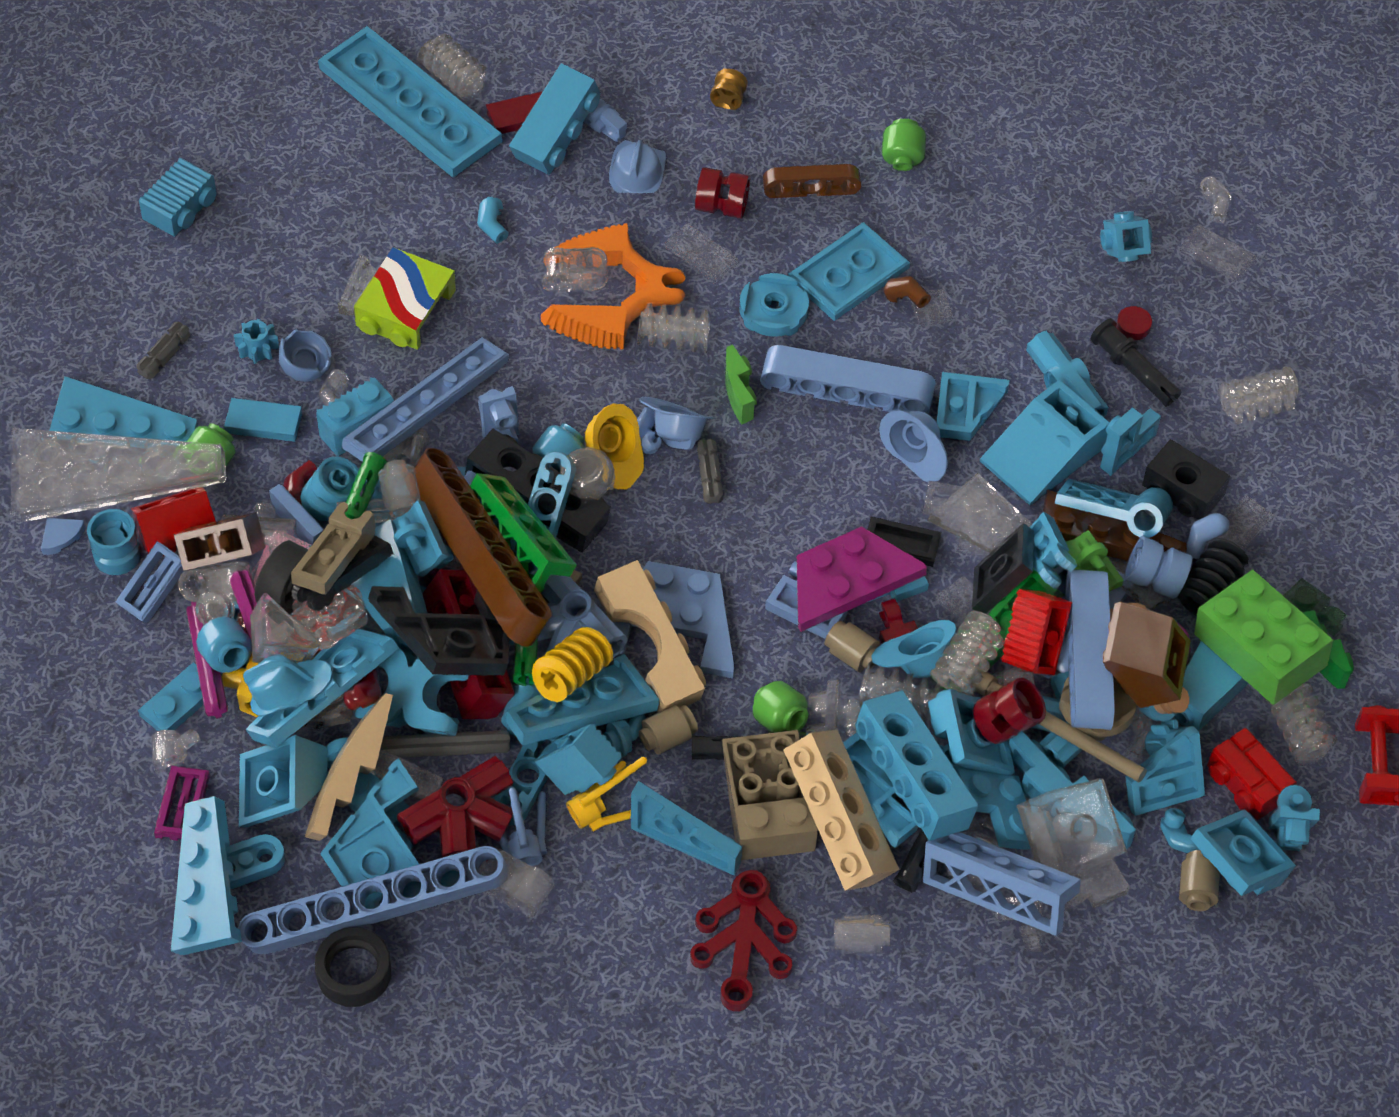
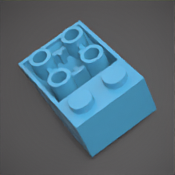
M1058 380L1032 400L980 458V462L1031 506L1044 496L1047 490L1053 489L1102 450L1108 435L1106 428L1110 422L1061 380Z

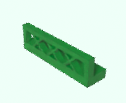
M477 473L470 485L477 498L481 497V504L492 521L496 517L499 520V531L510 548V540L517 542V559L529 575V562H533L538 568L532 579L538 591L541 592L550 575L570 577L577 564L505 477Z

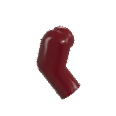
M373 669L363 677L360 683L354 685V689L347 690L344 693L345 704L350 710H356L359 707L366 708L376 703L380 698L381 689L377 669Z

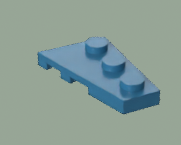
M637 782L631 792V829L729 874H736L741 864L742 846L643 783Z

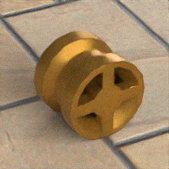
M734 69L720 70L716 74L715 86L710 93L712 103L720 108L738 109L742 104L743 93L747 88L748 81L746 77Z

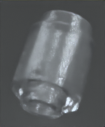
M404 460L390 461L378 473L384 507L389 510V514L392 517L404 515L417 500L421 501L415 467L406 464Z
M844 914V918H834V950H844V954H882L883 946H890V922H882V914Z

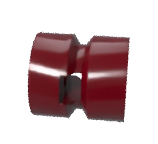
M703 167L697 185L695 210L714 214L720 209L724 216L742 219L749 196L750 175L731 172L728 176H724L722 170ZM724 187L730 188L728 199H722Z
M1022 677L1002 686L998 691H993L974 703L973 715L982 735L994 744H1002L1017 736L1021 731H1026L1041 723L1046 716V706L1037 687L1030 680Z

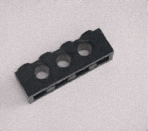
M493 428L467 457L465 475L468 471H472L475 474L505 477L528 504L539 465L543 458L537 454H531L519 446L514 438L507 434H501ZM550 466L549 470L554 472V478L552 483L544 481L543 487L561 491V485H554L557 475L561 473ZM512 467L516 469V471H508L504 468ZM573 480L566 506L573 507L575 510L569 511L564 509L556 537L583 553L607 524L611 506L601 496L588 492ZM549 493L543 494L538 500V508L543 514L549 515L556 508V500ZM541 520L544 525L550 527L551 521Z

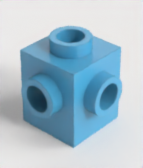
M1134 211L1114 213V219L1103 220L1104 229L1100 232V241L1103 250H1106L1108 255L1118 258L1119 262L1138 260V255L1151 253L1152 230L1148 219L1134 216ZM1122 230H1125V232H1126V235H1125V238H1124V239H1123V232H1122Z

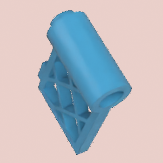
M1068 479L1057 492L1055 504L1127 521L1129 530L1140 538L1142 536L1147 538L1155 536L1161 530L1173 509L1170 495L1160 488H1149L1140 495H1134L1073 479Z

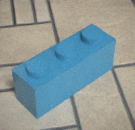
M561 63L511 141L509 147L514 157L548 175L555 167H559L565 158L568 145L580 135L585 118L599 104L601 93L595 80Z

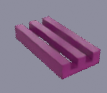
M171 766L154 830L155 838L163 839V837H170V840L176 841L182 839L181 827L184 818V807L188 803L194 778L198 779L193 801L204 799L210 778L209 770ZM179 776L185 777L173 827H166Z

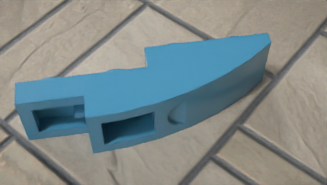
M1023 731L1010 739L1009 747L1012 761L1024 774L1021 784L1024 795L1037 807L1065 827L1086 838L1122 850L1131 847L1136 829L1131 819L1124 812L1118 811L1108 801L1101 787L1096 784L1093 785L1085 776L1072 783L1067 772L1062 767L1055 766L1045 755L1042 746L1036 740H1030Z

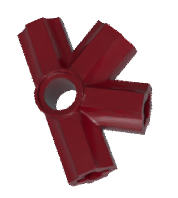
M494 756L459 778L448 779L439 790L397 815V819L408 840H411L415 845L440 830L442 858L475 849V830L500 842L513 817L512 808L492 798L513 785V780L503 761ZM450 794L460 795L464 799L465 804L453 806L447 801L446 796Z

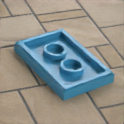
M863 222L790 272L788 276L798 281L797 286L803 292L804 289L806 290L809 299L835 321L884 287L891 278H896L908 270L910 262Z

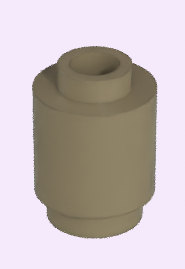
M840 620L828 632L824 645L830 648L829 652L860 673L865 668L871 670L876 665L872 662L871 655L880 646V642L851 622L846 624Z
M673 705L643 720L639 736L648 751L653 749L656 754L660 755L690 740L692 734L698 732V726L688 706L682 705L677 707Z
M1200 850L1188 852L1185 860L1181 863L1179 900L1194 911H1206L1216 905L1219 899L1220 872L1203 856Z

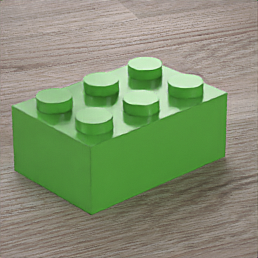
M1253 569L1198 608L1194 635L1273 706L1328 666L1333 639Z

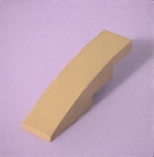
M385 693L374 703L353 729L340 750L316 799L305 834L306 838L320 841L327 837L334 806L344 808L350 804L358 773L369 774L375 770L393 695Z

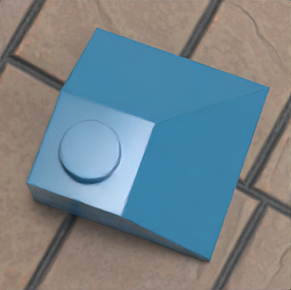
M294 735L287 738L276 748L265 745L240 754L239 827H250L301 810L321 790L327 777L328 747Z

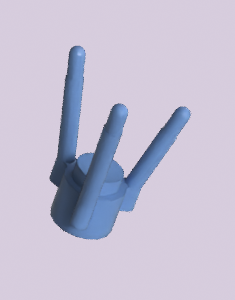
M510 788L509 795L516 831L510 835L511 840L509 842L505 834L499 842L503 850L505 862L511 861L512 866L518 869L538 865L542 862V855L547 854L545 844L546 793L541 791L538 794L536 835H533L532 830L525 829L517 791L515 788Z

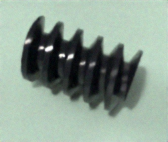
M1219 538L1210 542L1207 550L1193 564L1186 582L1177 596L1181 604L1197 616L1200 606L1244 576V566L1248 564L1249 560L1245 551L1227 539Z

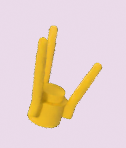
M641 757L627 767L625 761H620L614 766L617 771L609 781L601 786L598 783H594L588 790L579 793L566 802L571 817L580 829L589 825L594 832L605 825L631 819V810L601 817V813L606 811V808L600 796L646 764L647 758Z

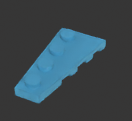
M64 376L49 430L50 440L182 454V447L195 428L198 427L197 419Z
M623 654L614 658L613 665L607 668L603 667L599 673L594 674L590 680L585 681L581 687L576 688L574 693L567 695L563 701H550L539 694L508 709L506 723L523 746L569 734L590 724L600 726L658 711L659 698L626 655Z

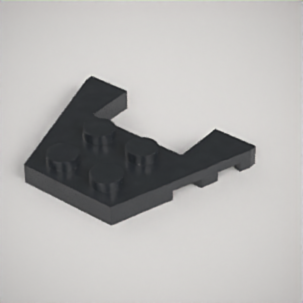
M371 587L368 596L369 602L432 674L480 676L505 674L508 666L509 637L505 634L478 590L474 603L480 615L414 613L404 587Z

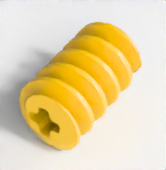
M591 627L576 629L562 642L555 645L553 649L547 651L544 656L539 657L533 664L532 678L537 690L550 701L560 702L565 700L567 695L574 693L576 688L581 687L585 681L590 680L594 674L599 673L603 667L611 663L613 660L611 644L604 635Z

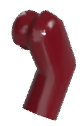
M310 460L290 473L284 480L283 486L301 505L300 495L302 488L317 470L316 465Z

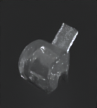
M193 729L188 730L182 735L174 730L155 732L151 736L154 772L156 774L164 773L166 768L171 765L183 767L188 758L187 750L199 742V734Z

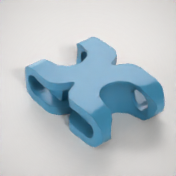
M398 649L378 665L380 668H384L388 675V686L385 693L393 695L386 726L400 728L408 724L410 727L427 733L455 736L457 734L459 720L441 713L437 706V694L440 688L448 681H465L469 675L432 674L419 658L401 649ZM374 704L366 708L359 707L356 709L355 717L362 719Z

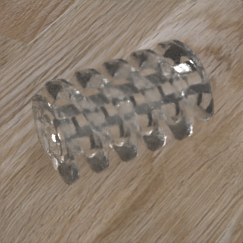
M444 33L435 39H430L420 48L417 54V61L424 65L430 73H433L438 80H441L455 95H458L461 101L469 102L481 93L487 74L486 66L483 63H479L475 56H471L467 49L462 48L458 41H453L450 34Z
M648 302L644 312L641 311L637 345L640 346L645 336H647L650 347H655L658 339L661 338L664 349H668L672 340H675L677 350L682 351L688 341L691 352H696L700 343H703L704 351L707 354L711 324L708 309H703L700 317L696 318L694 308L690 307L684 317L682 316L680 306H676L672 314L668 315L666 304H662L658 313H654L653 304Z
M1285 366L1281 370L1272 369L1268 373H1258L1255 377L1249 375L1242 380L1233 379L1230 383L1222 382L1218 388L1219 400L1223 410L1228 416H1231L1237 425L1243 422V413L1247 420H1255L1256 409L1262 418L1269 415V406L1276 415L1281 413L1282 403L1287 411H1292L1295 408V399L1298 395L1297 377L1291 367Z
M978 611L968 612L965 622L961 623L958 628V633L954 634L950 645L945 648L943 657H940L935 664L936 668L931 670L930 675L946 689H955L960 693L973 695L976 690L973 683L978 684L983 679L981 672H987L990 668L988 660H995L998 655L996 649H1001L1005 644L1003 637L999 634L1001 631L999 624L985 613Z
M869 662L859 692V706L862 707L863 702L903 690L925 723L931 717L928 702L936 698V695L941 692L942 682L938 681L935 687L930 690L928 677H924L917 686L914 685L913 673H909L904 681H900L899 669L895 668L889 677H885V667L879 666L875 673H872Z
M1308 683L1299 686L1274 706L1266 699L1268 705H1271L1270 710L1273 716L1277 718L1276 723L1280 730H1283L1282 735L1285 741L1289 743L1288 748L1292 755L1295 756L1294 760L1299 766L1319 761L1338 741L1335 734H1327L1332 728L1331 724L1328 721H1321L1326 714L1323 709H1315L1319 704L1317 696H1309L1314 689Z

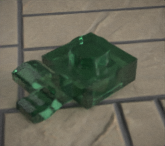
M1303 578L1283 595L1301 612L1315 610L1319 623H1323L1327 632L1333 637L1343 628V625L1340 623L1346 618V614L1337 607L1329 606L1331 598Z

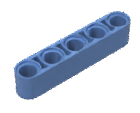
M775 345L768 349L760 377L761 384L767 389L776 387L780 388L779 391L803 396L806 393L813 394V398L835 402L845 400L850 405L872 409L875 406L882 407V411L888 412L895 410L906 412L922 411L926 414L930 412L936 384L935 379L931 375L922 371L783 345Z
M1089 570L1068 571L1066 600L1072 602L1067 622L1071 726L1074 728L1111 730L1114 721L1113 674L1105 668L1103 663V651L1106 649L1109 634L1108 625L1110 622L1108 573Z

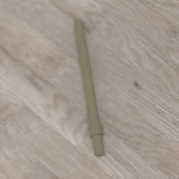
M956 660L951 666L950 673L971 684L972 690L982 696L998 691L1002 687V685L997 683L998 679L986 671L978 672L959 660ZM1047 711L1045 719L1039 723V725L1137 782H1141L1146 775L1147 769Z

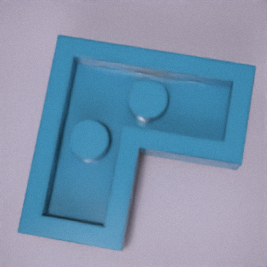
M1132 407L1122 417L1117 415L1113 418L1106 428L1108 435L1106 443L1101 450L1103 457L1100 468L1110 476L1114 474L1156 436L1161 416L1151 408L1142 415Z
M965 769L956 770L979 805L976 812L990 814L999 847L1026 850L1033 848L1038 843L1019 776Z

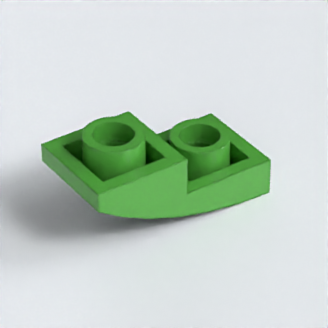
M730 345L726 349L725 384L731 407L742 425L754 419V406L757 404L754 391L749 386V375L752 374L751 365L744 355L740 356L735 347Z

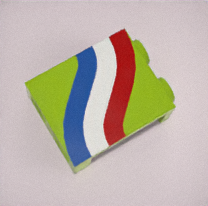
M392 247L354 305L356 326L368 335L378 334L390 339L399 347L409 346L418 350L421 346L420 328L440 297L450 300L456 291L455 271Z

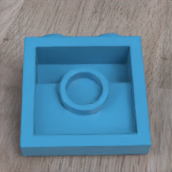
M948 689L939 692L936 698L928 702L934 734L936 737L949 741V753L952 757L953 765L981 772L1005 775L1015 773L1008 740L1002 744H994L982 735L976 725L973 707L974 703L981 699V697H973L960 693L955 689Z
M1245 809L1198 828L1190 838L1200 849L1203 856L1217 868L1229 885L1241 896L1252 891L1258 896L1280 886L1296 866Z

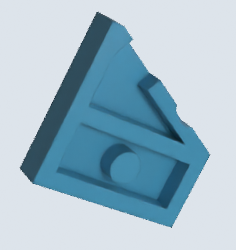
M942 372L936 420L940 429V437L970 441L1008 393L1009 380Z

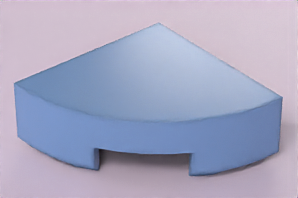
M47 518L41 545L42 554L51 555L59 553L61 549L69 546L75 540L78 541L85 529L84 520Z

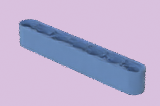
M482 846L252 912L244 916L239 923L238 929L241 931L242 943L252 952L268 954L328 937L331 933L343 928L364 927L495 889L506 881L508 866L496 848ZM493 859L498 862L497 870L489 876L479 874L480 865L484 861ZM451 870L460 872L459 880L455 885L451 887L441 885L442 876L446 872ZM413 881L421 883V890L417 896L413 898L403 897L404 887L408 883ZM374 892L382 893L383 900L377 908H365L366 898ZM336 903L344 904L345 910L340 918L336 920L327 919L328 909ZM298 914L306 915V923L302 929L298 931L289 930L290 920ZM260 925H266L268 927L266 937L260 942H252V931Z

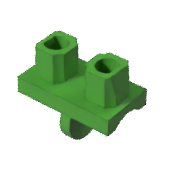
M1089 530L1073 540L1065 541L1069 548L1068 553L1077 563V567L1074 570L1107 572L1109 592L1123 585V578L1107 557L1108 549L1102 542H1097Z

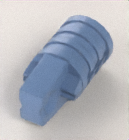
M600 99L597 108L593 112H589L584 120V123L594 131L603 132L615 142H618L626 135L627 123L603 99Z

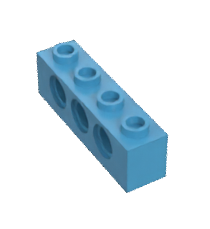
M901 690L864 701L855 724L857 733L871 749L877 765L885 771L893 784L895 793L903 799L912 813L915 824L923 830L928 840H935L969 829L979 805L904 691Z

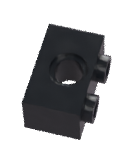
M1170 439L1147 465L1142 486L1147 489L1160 488L1165 490L1170 495L1173 505L1177 507L1181 514L1199 520L1208 516L1224 497L1231 476Z

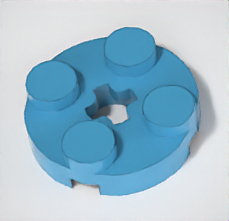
M769 273L759 276V281L753 282L751 285L750 282L746 284L740 295L739 309L744 325L749 330L765 336L777 337L795 334L808 316L809 297L806 290L804 289L803 292L797 286L798 281L784 274ZM772 301H777L780 308L772 309L766 305H771Z

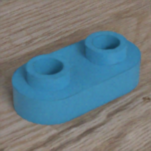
M263 834L228 846L226 848L227 861L231 862L233 869H235L234 877L229 879L230 889L277 873L285 862L284 848L281 841L275 836ZM264 854L272 856L271 860L267 862H261L259 858Z

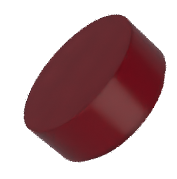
M1126 307L1118 314L1116 328L1127 338L1141 340L1149 334L1152 318L1141 307Z

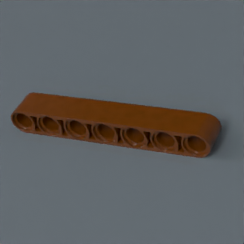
M427 448L408 478L411 487L420 501L426 503L434 523L505 634L521 646H532L552 617L550 607L449 455L439 449Z

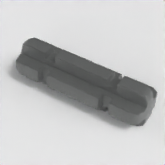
M179 321L173 323L167 330L169 334L165 333L147 352L149 357L144 356L136 365L139 375L149 380L154 378L160 371L158 367H163L180 348L178 344L183 345L190 337L189 328Z
M702 439L697 443L698 459L700 460L699 467L703 498L708 504L720 503L723 500V487L721 484L719 458L717 456V443L714 439Z

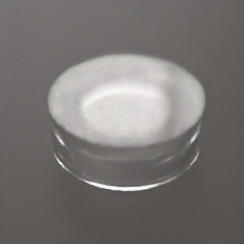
M213 590L202 594L198 598L195 611L200 623L205 625L210 620L218 617L233 619L235 607L227 593L221 590Z

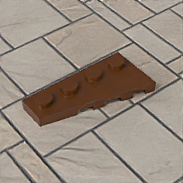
M1047 490L1043 512L1054 518L1065 541L1073 540L1089 530L1095 540L1102 542L1108 549L1107 556L1125 561L1129 560L1132 550L1140 537L1134 535L1129 530L1127 521L1055 504L1057 493ZM1159 532L1155 536L1150 537V539L1163 545L1164 552L1170 548H1175L1187 553V543Z

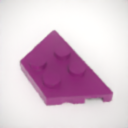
M862 526L798 554V628L802 632L924 577L927 573V567L923 562Z

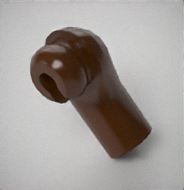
M912 276L891 278L883 288L885 297L890 302H897V298L903 299V297L908 296L918 308H923L931 300V295Z

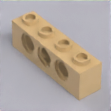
M838 730L812 732L783 749L844 890L869 887L899 870L898 865Z

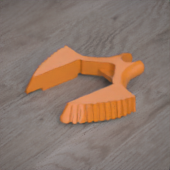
M627 223L623 225L618 224L617 226L612 225L610 228L604 227V230L597 229V232L591 231L590 234L587 232L584 236L580 234L577 238L574 236L571 240L568 239L564 243H560L559 246L554 247L544 257V263L618 266V264H622V268L636 279L635 292L622 301L621 306L552 304L541 314V322L545 326L550 325L549 328L551 330L556 329V333H563L566 337H571L574 340L578 339L579 342H585L584 344L587 345L591 344L593 347L624 349L626 334L632 321L653 307L680 304L685 298L683 290L666 287L667 285L683 283L686 279L684 272L678 268L655 265L635 251L630 241Z

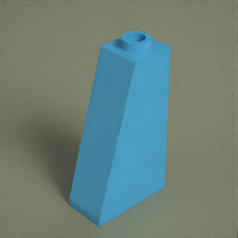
M390 519L376 526L375 536L391 544L393 555L351 584L350 588L388 637L393 638L399 649L403 650L408 647L407 644L368 599L372 586L404 587L414 613H427L418 576L412 567L405 549L399 548L393 537L397 531Z
M1201 641L1185 670L1183 687L1189 694L1188 708L1182 713H1177L1174 718L1181 725L1194 726L1200 731L1249 683Z

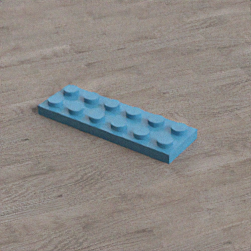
M368 26L318 60L319 69L453 178L502 143L501 132Z

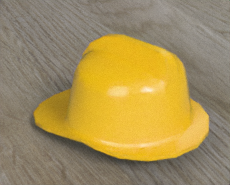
M613 403L604 407L593 417V420L586 428L584 439L586 448L595 457L600 476L607 485L615 489L626 490L631 488L644 469V456L637 417L624 404Z

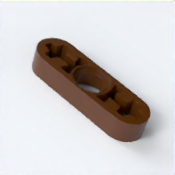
M851 164L775 167L767 170L763 175L764 193L769 198L807 197V194H817V196L854 195L861 189L859 169ZM808 180H819V182L815 184L804 183Z

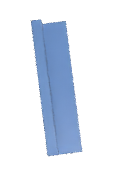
M961 832L926 842L923 883L1054 936L1062 932L1065 904L1079 894L1081 879ZM937 861L946 864L953 878L948 879L936 874ZM972 874L979 877L986 891L975 890L967 875ZM1005 887L1012 890L1021 904L1016 906L1008 903L1000 889ZM1038 900L1052 906L1051 919L1041 916L1034 905L1035 901Z

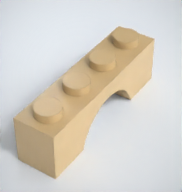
M636 560L599 576L594 591L612 622H626L636 625L644 630L654 642L657 650V663L648 673L646 682L659 698L657 712L659 713L673 705L677 707L682 705L688 706L701 700L705 690L704 686H706L704 674L698 665L693 666L687 655L689 654L688 644L681 633L676 634L671 624L672 615L667 604L664 601L660 602L654 592L656 586L651 573L647 569L643 571L639 561Z

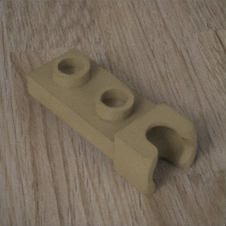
M340 503L330 515L329 524L291 572L292 584L326 595L360 549L364 550L374 537L376 525L373 513L365 511L359 518L349 519L345 514L348 511V504Z

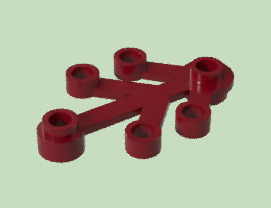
M747 870L740 873L733 880L732 893L710 908H702L697 912L695 918L697 929L702 933H712L718 928L721 918L740 907L739 920L705 943L695 944L690 951L692 965L699 969H705L711 966L714 956L735 943L731 977L722 983L720 999L725 1008L736 1012L745 1010L752 1001L753 988L747 980L751 944L769 964L768 970L771 976L776 979H784L792 972L791 958L787 954L781 953L755 923L756 909L773 926V936L780 943L787 944L796 938L797 925L792 919L786 918L769 899L770 883L762 873L756 870ZM748 886H753L758 892L756 894H747L744 892V889ZM704 916H710L714 919V922L710 925H704L700 919ZM781 926H788L791 928L792 933L782 935L778 932V929ZM699 951H705L709 954V958L698 960L695 954ZM782 961L788 967L783 971H779L774 968L773 964ZM732 992H739L744 998L741 1001H733L729 998V995Z

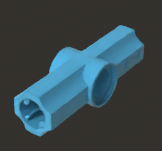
M1043 331L1036 334L1027 344L1026 351L1044 374L1046 387L1049 388L1055 382L1061 380L1100 415L1106 416L1109 407L1090 383V375L1084 362L1079 358L1072 359L1053 333Z

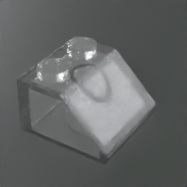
M1096 779L1048 791L1017 805L1034 861L1074 876L1127 852L1104 779Z

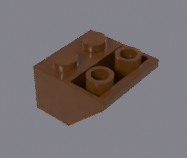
M1124 602L1115 603L1112 619L1108 625L1109 634L1106 649L1103 651L1105 668L1113 674L1121 684L1124 692L1132 698L1139 708L1180 700L1191 640L1173 617Z

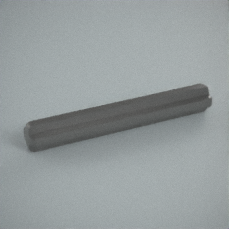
M503 730L461 732L455 736L441 734L383 736L378 759L507 753L510 751V734L508 731Z

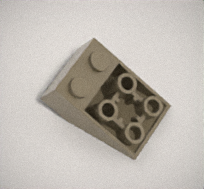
M798 730L722 739L735 841L742 846L741 860L815 851L817 826L783 750L800 740Z

